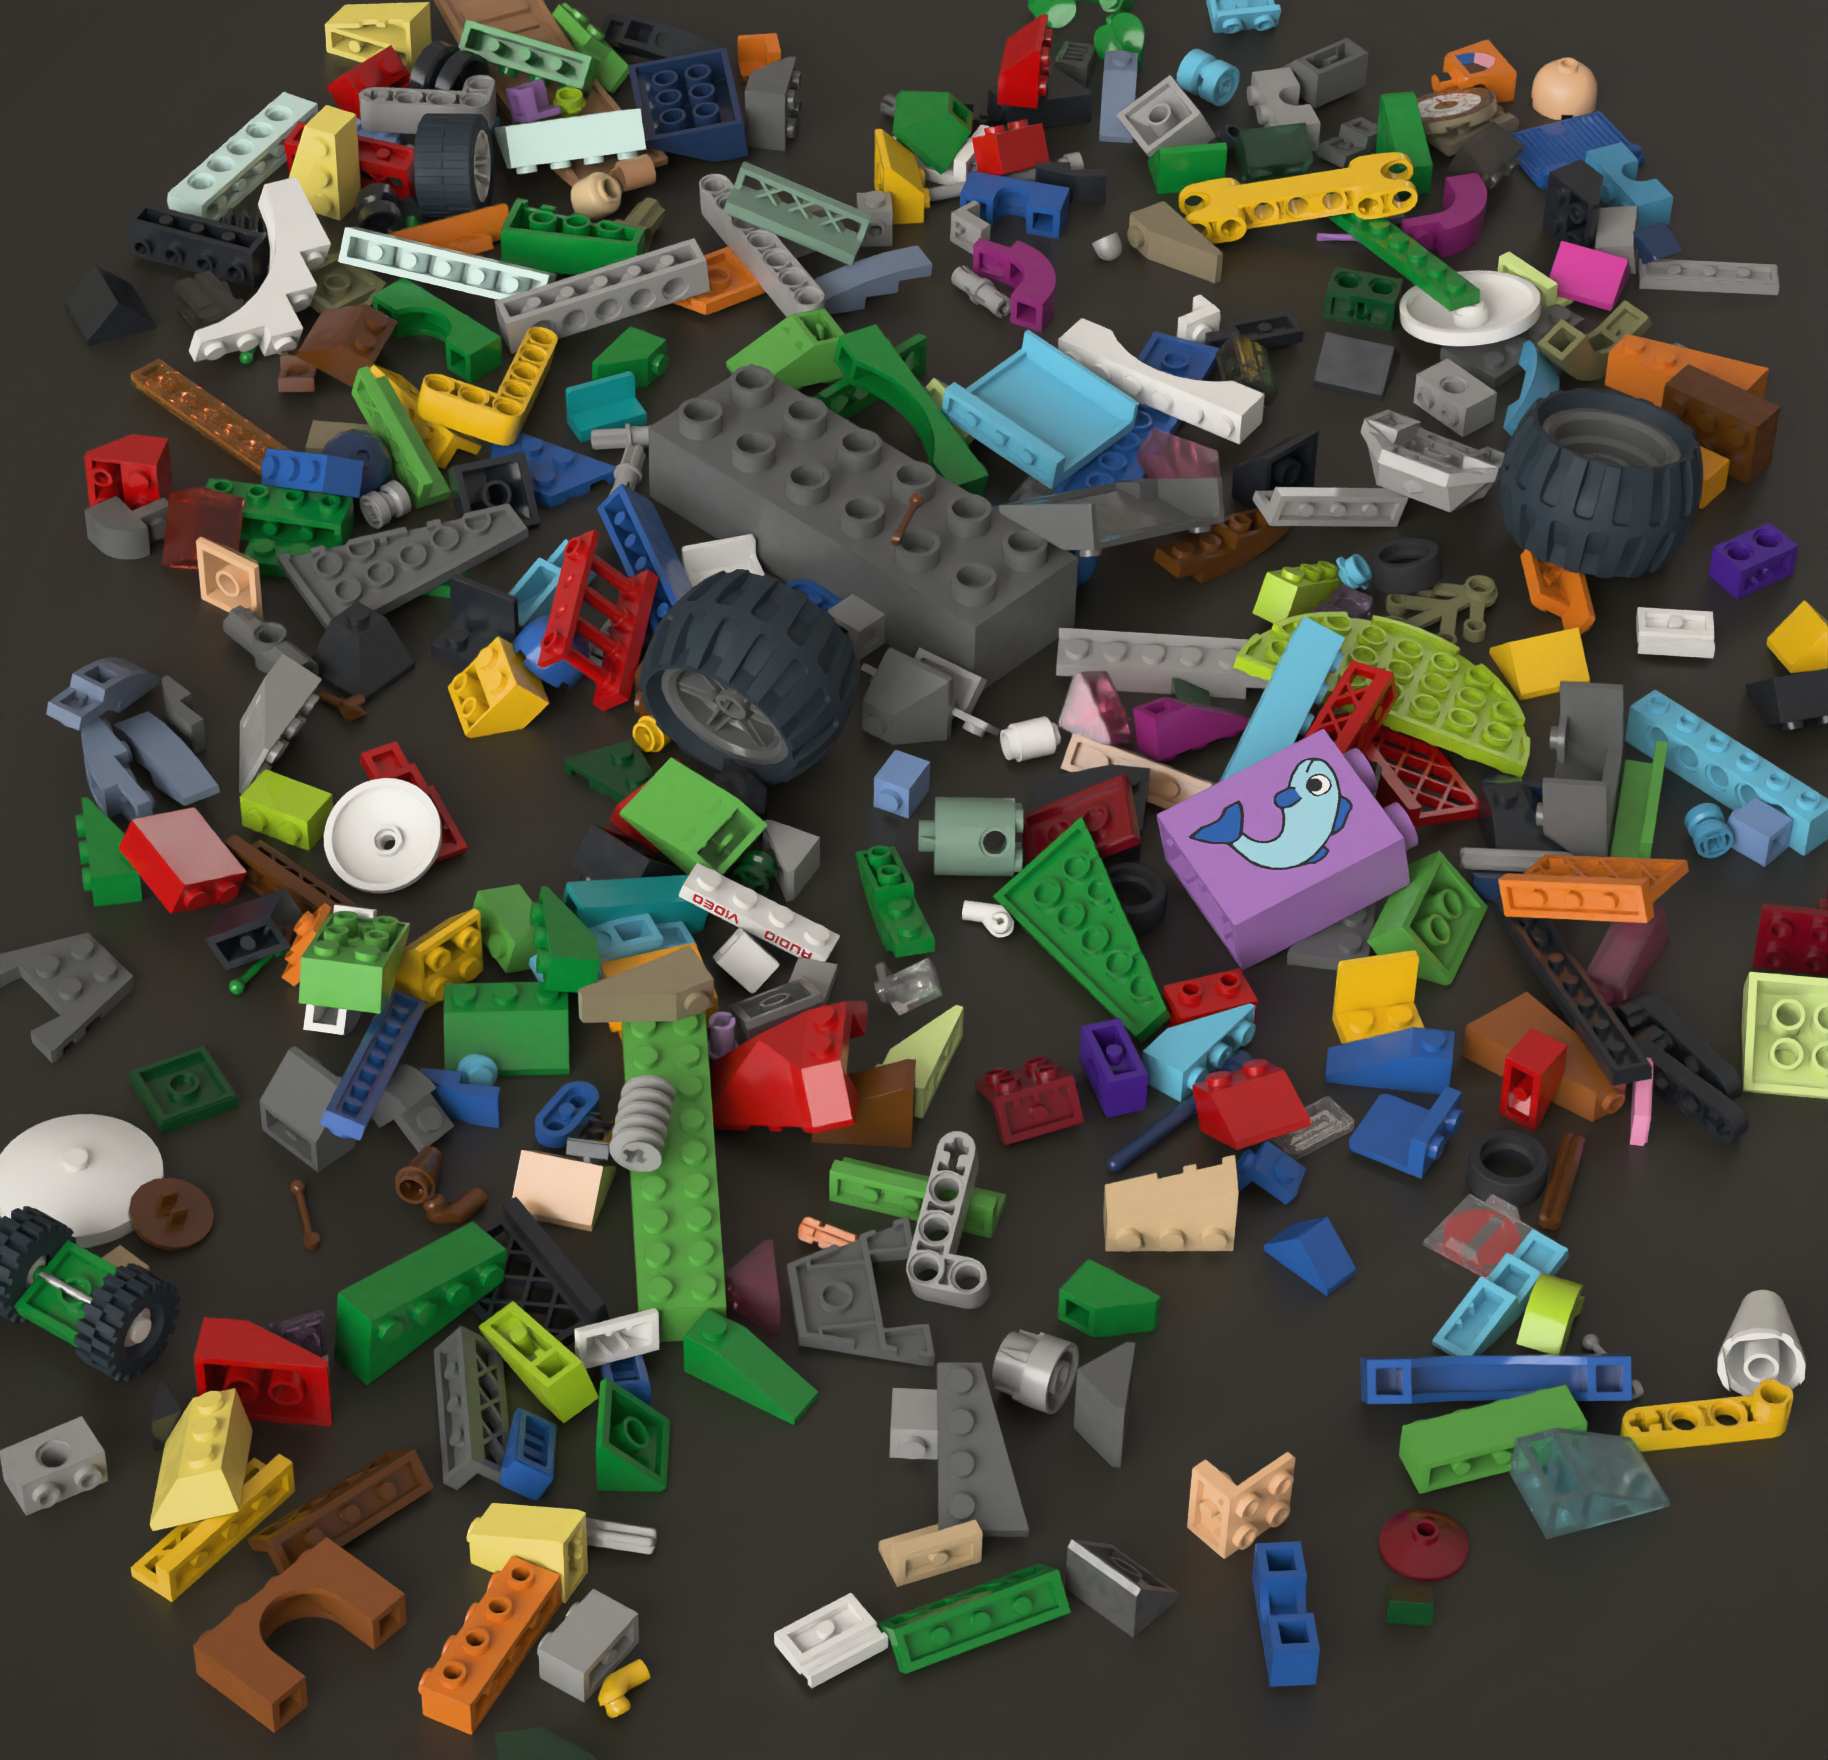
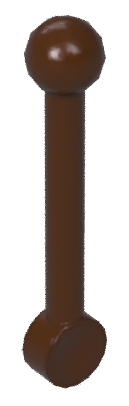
M920 493L911 495V505L898 529L894 532L891 540L892 545L899 546L916 509L924 504V497Z
M296 1179L290 1184V1190L292 1194L296 1195L305 1230L303 1245L307 1250H316L320 1246V1236L313 1230L304 1193L306 1192L307 1185L303 1180Z

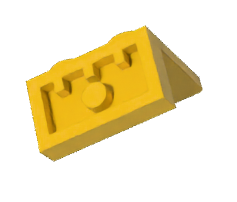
M1412 950L1342 960L1338 963L1332 1021L1342 1044L1412 1027L1424 1028L1414 1004L1419 964L1417 951Z

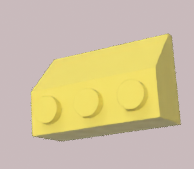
M236 1388L220 1392L209 1391L201 1396L192 1398L165 1442L150 1519L152 1531L239 1511L253 1429Z

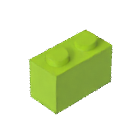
M265 769L240 796L242 826L310 851L324 836L326 822L333 809V796L326 791Z

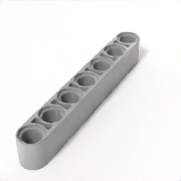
M722 174L704 176L699 182L702 215L759 281L760 286L784 315L788 317L791 314L825 308L823 290L775 233L723 212L726 201L734 188V184L729 178Z

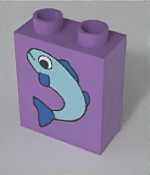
M1324 729L1157 814L1166 862L1242 971L1410 884L1406 850L1418 845V837L1412 821L1403 807L1397 802L1384 808L1380 806L1371 794L1378 789V784L1366 757L1358 748L1342 754Z

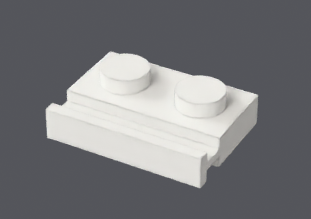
M1637 608L1638 654L1701 658L1714 657L1713 612Z
M849 1593L774 1632V1644L799 1674L803 1673L808 1679V1685L813 1688L887 1649L888 1635L885 1632L881 1633L877 1628V1622L854 1595Z

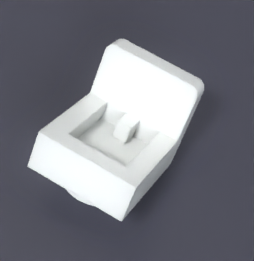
M1202 295L1193 297L1192 312L1178 318L1177 337L1205 344L1206 333L1219 331L1220 310Z

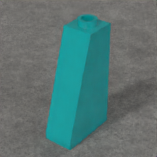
M689 875L567 882L562 902L588 928L628 916L649 913L655 924L683 921L689 933L693 934L703 931L707 916L710 913L678 896Z

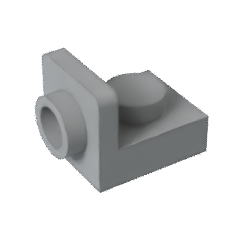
M973 200L951 212V242L973 254V245L979 238L990 241L991 225L980 219V203Z

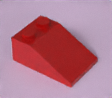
M204 1317L194 1354L198 1396L209 1391L220 1392L236 1388L248 1420L332 1427L333 1409L329 1362L250 1321Z

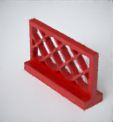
M1347 712L1335 714L1334 716L1336 719H1339L1350 714ZM1380 726L1374 736L1380 738L1379 742L1372 740L1363 755L1369 763L1377 761L1382 767L1375 799L1382 808L1394 802L1399 803L1408 814L1415 830L1416 827L1478 817L1480 800L1437 746H1432L1413 736L1409 737L1392 731L1387 726ZM1335 731L1329 733V737L1333 742L1337 739ZM1385 741H1388L1396 745L1405 747L1406 749L1405 751H1401L1399 749L1387 746L1384 743ZM1413 750L1421 754L1427 755L1430 761L1410 754V751ZM1383 757L1397 761V766L1386 762ZM1405 764L1422 770L1424 773L1421 775L1402 767ZM1429 774H1433L1438 777L1444 778L1449 783V785L1437 781L1435 779L1429 778L1428 776ZM1402 781L1411 783L1413 785H1416L1417 787L1416 789L1409 788L1405 786ZM1424 788L1441 794L1443 797L1440 799L1423 793L1421 790ZM1449 797L1465 803V806L1448 802L1447 799ZM1421 805L1430 807L1435 810L1421 812Z

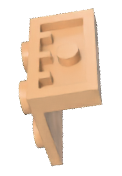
M1286 1452L1238 1486L1234 1484L1227 1473L1219 1471L1205 1459L1192 1469L1187 1528L1223 1559L1239 1549L1244 1550L1248 1548L1257 1536L1270 1527H1278L1287 1519L1290 1513L1295 1457Z

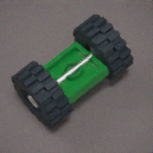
M24 1206L23 1210L16 1208L11 1211V1218L7 1216L1 1218L0 1315L15 1323H19V1321L23 1323L33 1322L77 1347L75 1351L77 1356L81 1357L80 1360L120 1382H123V1379L127 1382L134 1380L135 1374L141 1376L146 1371L148 1363L152 1365L158 1360L156 1354L160 1349L164 1351L167 1347L168 1342L165 1340L168 1334L174 1333L176 1325L172 1323L174 1319L179 1317L180 1309L175 1307L181 1302L180 1295L176 1294L178 1291L176 1286L139 1265L128 1263L127 1267L122 1265L117 1267L80 1247L76 1243V1238L72 1236L74 1232L71 1228L36 1208Z

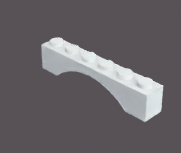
M1081 318L1058 339V349L1134 400L1232 442L1240 444L1262 423L1263 393L1234 381L1192 380L1156 370L1128 353L1117 341L1110 329Z

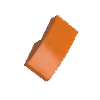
M326 903L313 914L309 911L304 913L294 927L297 936L285 956L288 964L281 977L294 987L300 982L301 956L331 913V907Z

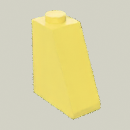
M492 1503L481 1518L476 1517L468 1529L467 1542L470 1544L471 1564L494 1573L497 1570L502 1571L511 1556H515L560 1574L561 1600L563 1603L567 1602L588 1573L586 1513L578 1509Z

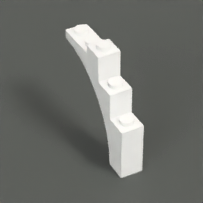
M296 177L264 185L258 207L266 224L269 238L270 263L268 276L258 292L240 310L218 323L195 331L189 348L194 362L205 359L216 360L224 354L239 350L246 352L259 345L264 356L276 353L281 355L282 351L297 348L303 327L295 312L302 311L311 305L317 284L309 270L324 264L331 243Z

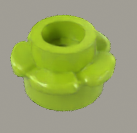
M565 87L556 92L553 104L554 106H561L562 113L560 114L562 116L573 117L578 115L582 108H585L586 100L583 98L581 90L574 87Z

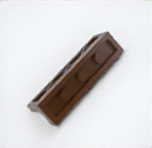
M234 834L223 842L247 871L242 883L261 896L285 888L302 914L307 911L313 914L324 903L331 907V913H333L334 905L337 904L360 907L261 839L250 845Z
M390 1449L247 1540L253 1551L268 1552L277 1571L281 1574L294 1564L305 1550L315 1547L326 1537L342 1547L434 1487L415 1449Z

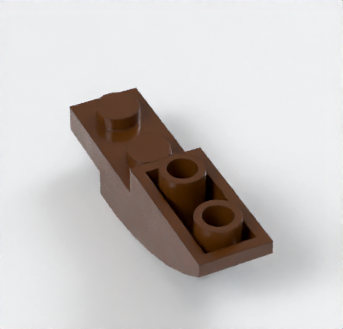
M1258 508L1234 513L1224 517L1225 522L1212 524L1210 533H1204L1157 547L1153 560L1176 578L1191 575L1200 583H1204L1221 577L1248 563L1277 542L1289 531L1290 526H1270Z

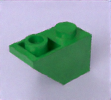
M1088 1259L1059 1289L1058 1319L1093 1338L1154 1331L1159 1326L1161 1296L1153 1293L1149 1288L1140 1286L1117 1274L1111 1268L1104 1267Z

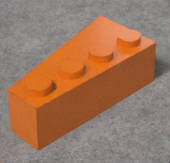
M1626 334L1609 351L1604 385L1634 398H1643L1651 401L1653 405L1661 408L1665 383L1690 364L1764 399L1769 368Z

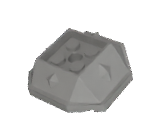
M1385 410L1364 419L1361 434L1369 448L1375 481L1378 486L1447 512H1452L1477 499L1484 498L1488 490L1501 480L1504 452L1488 446L1480 450L1429 432L1419 427L1420 421L1390 410Z

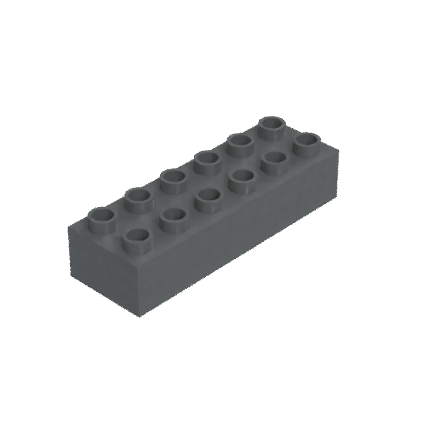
M752 363L748 366L740 367L729 378L700 396L684 401L679 409L648 427L649 491L652 499L718 540L753 534L756 540V557L760 565L786 582L796 579H807L815 582L842 600L851 594L859 597L885 614V643L899 652L914 658L920 647L986 679L987 682L983 688L984 690L1058 639L1059 628H1074L1078 569L1077 556L1067 550L1060 549L1002 515L984 497L967 492L937 474L930 465L915 461L883 442L873 431L861 429L829 410L821 400L808 397L777 379L767 368L756 366ZM920 493L924 497V504L916 509L899 546L892 545L891 540L894 532L898 529L911 505V495Z

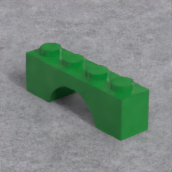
M403 277L372 295L373 308L398 321L391 333L393 336L402 338L412 335H425L444 341L446 344L447 369L472 384L502 366L501 336Z

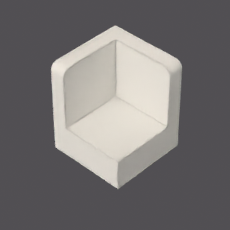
M741 927L713 955L715 961L750 993H755L780 965L766 949Z

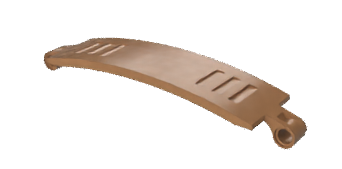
M434 0L458 45L465 22L470 20L575 51L543 0ZM488 64L489 75L495 80L497 104L513 125L523 124L522 122H513L505 89L528 83L530 76L518 73L517 78L509 77L498 73V66ZM595 78L591 94L582 92L583 98L586 100V106L576 116L622 109ZM549 82L548 87H545L549 105H554L553 100L556 98V92L561 89V85ZM556 114V115H553V116H550V117H546V118H543V119H539V120H536V121H533V122L545 121V120H552V119H559V118H566V117H565V116H562L561 114ZM646 148V150H638V156L629 159L618 160L617 154L604 155L605 162L584 165L583 158L570 160L571 167L553 170L571 187L594 172H603L613 177L619 183L623 193L654 184L656 181L655 167L668 164V158L663 151Z

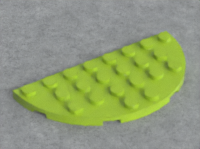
M1347 612L1306 613L1273 623L1272 629L1261 635L1258 633L1254 634L1242 646L1236 656L1233 668L1243 671L1252 677H1259L1269 681L1293 631L1301 619L1306 616L1345 637L1339 649L1340 652L1344 653V657L1334 674L1328 672L1324 682L1329 684V688L1321 701L1322 704L1326 703L1352 660L1393 672L1398 699L1382 725L1389 727L1393 731L1402 732L1421 739L1432 746H1439L1460 754L1466 759L1475 760L1494 767L1503 773L1523 777L1530 755V737H1527L1523 726L1525 716L1511 692L1485 665L1481 663L1475 666L1469 660L1459 655L1461 648L1419 627L1375 615L1369 621L1349 618ZM1357 675L1351 687L1353 691L1369 686L1372 680ZM1352 703L1339 707L1350 713H1353L1355 710Z

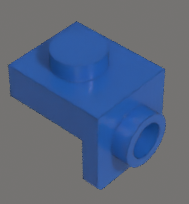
M1266 1140L1254 1151L1247 1149L1236 1163L1238 1191L1240 1192L1253 1181L1286 1205L1296 1197L1306 1167Z

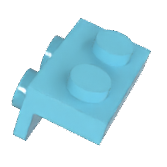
M1206 0L1213 33L1224 32L1226 34H1234L1241 30H1268L1277 26L1281 14V7L1279 4L1275 5L1274 0Z

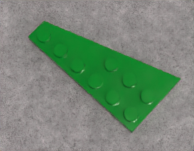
M1080 817L993 897L1115 1019L1121 1018L1126 1030L1142 1044L1171 1018V1015L1087 824Z

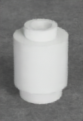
M1046 716L1010 724L1008 729L1001 730L1000 732L1002 751L1007 760L1015 759L1017 762L1054 754L1056 745L1060 744L1059 729L1056 723H1051Z

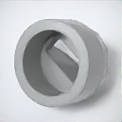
M1117 232L1092 243L1099 258L1105 261L1116 259L1122 251L1121 240Z

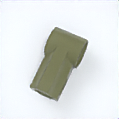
M646 197L643 202H639L625 220L616 219L614 222L645 229V253H647L651 246L652 235L665 220V209L659 205L658 200Z

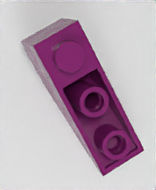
M1162 697L1133 708L1138 751L1160 762L1174 760L1177 754L1190 749H1203L1209 745V742L1219 738L1237 736L1241 730L1245 729L1249 719L1232 710L1169 697Z

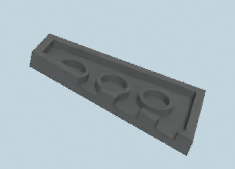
M937 1363L938 1530L976 1520L983 1532L982 1537H1029L1028 1524L982 1363Z

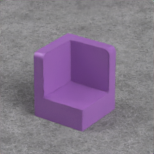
M534 80L505 89L513 122L529 123L562 113L561 106L549 105L543 80Z

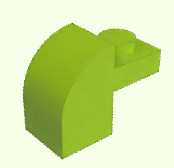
M1540 1273L1531 1292L1516 1344L1548 1354L1564 1353L1573 1320L1582 1311L1585 1297L1580 1295L1583 1285Z

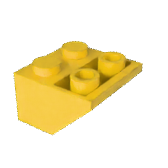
M499 636L488 647L481 650L478 657L462 673H459L448 686L463 731L469 738L524 729L549 704L540 678L523 664L527 658L521 649L516 654L513 650V644Z
M474 908L450 917L406 946L393 988L428 1002L425 1009L427 1010L438 1001L444 1000V984L466 983L475 979L483 972L480 911Z

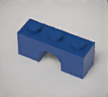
M970 171L960 193V207L975 200L980 203V219L989 223L991 228L999 217L1017 215L1026 219V234L1059 239L1069 216L1070 188Z
M266 449L265 458L261 466V484L271 487L359 498L364 461L324 454Z
M1301 1541L1255 1543L1252 1583L1270 1687L1316 1684L1320 1647L1314 1613H1307L1306 1610L1307 1573Z

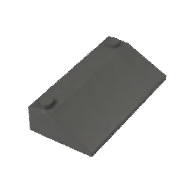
M1222 477L1127 479L999 505V513L1062 550H1079L1080 557L1102 555V548L1188 530V533L1211 531L1210 525L1225 522Z

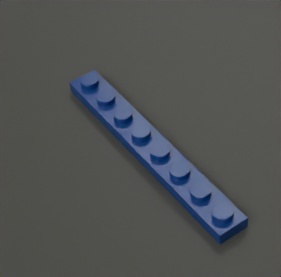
M392 989L390 999L381 1014L376 1013L324 1112L320 1125L329 1128L331 1133L340 1138L361 1140L424 1014L428 1002L397 989Z

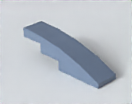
M917 245L884 252L853 262L852 266L845 265L814 279V281L824 292L826 311L829 314H837L865 309L866 297L897 293L899 281L931 276L932 263Z
M149 711L113 724L116 737L120 741L124 740L132 748L135 762L151 772L154 786L182 805L186 806L220 793L218 784L194 753L165 723Z

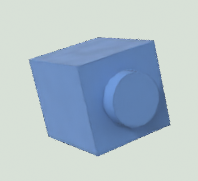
M895 750L874 777V807L909 819L929 792L930 761Z
M1754 797L1742 808L1737 807L1728 819L1727 825L1734 837L1731 848L1765 867L1788 848L1793 819Z

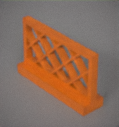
M1545 854L1523 874L1505 873L1498 879L1504 914L1507 917L1648 923L1655 917L1653 903L1689 871L1687 860Z

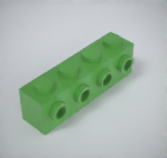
M1566 1385L1550 1389H1540L1534 1393L1510 1399H1500L1494 1403L1471 1409H1460L1451 1414L1427 1420L1421 1419L1411 1424L1403 1425L1399 1457L1419 1494L1581 1453L1584 1449L1588 1422Z

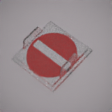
M1468 1194L1423 1241V1245L1487 1279L1506 1253L1513 1255L1534 1228L1521 1222L1517 1207L1491 1194L1487 1201L1484 1202Z

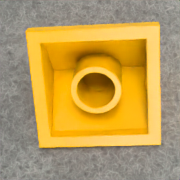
M1804 600L1767 638V646L1790 673L1827 669L1828 621Z
M1578 627L1508 642L1490 648V656L1520 701L1560 692L1561 681L1590 683Z

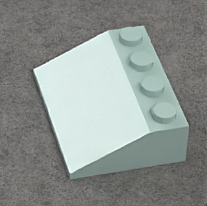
M640 108L494 127V134L507 168H516L517 174L537 172L538 164L550 163L551 169L571 167L570 160L583 158L584 165L605 162L604 155L617 154L618 160L638 156V150H646Z

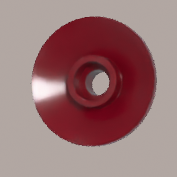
M1409 1509L1392 1516L1383 1525L1379 1535V1551L1384 1562L1397 1574L1415 1581L1434 1582L1453 1576L1464 1566L1468 1557L1469 1541L1464 1529L1448 1515L1430 1509Z

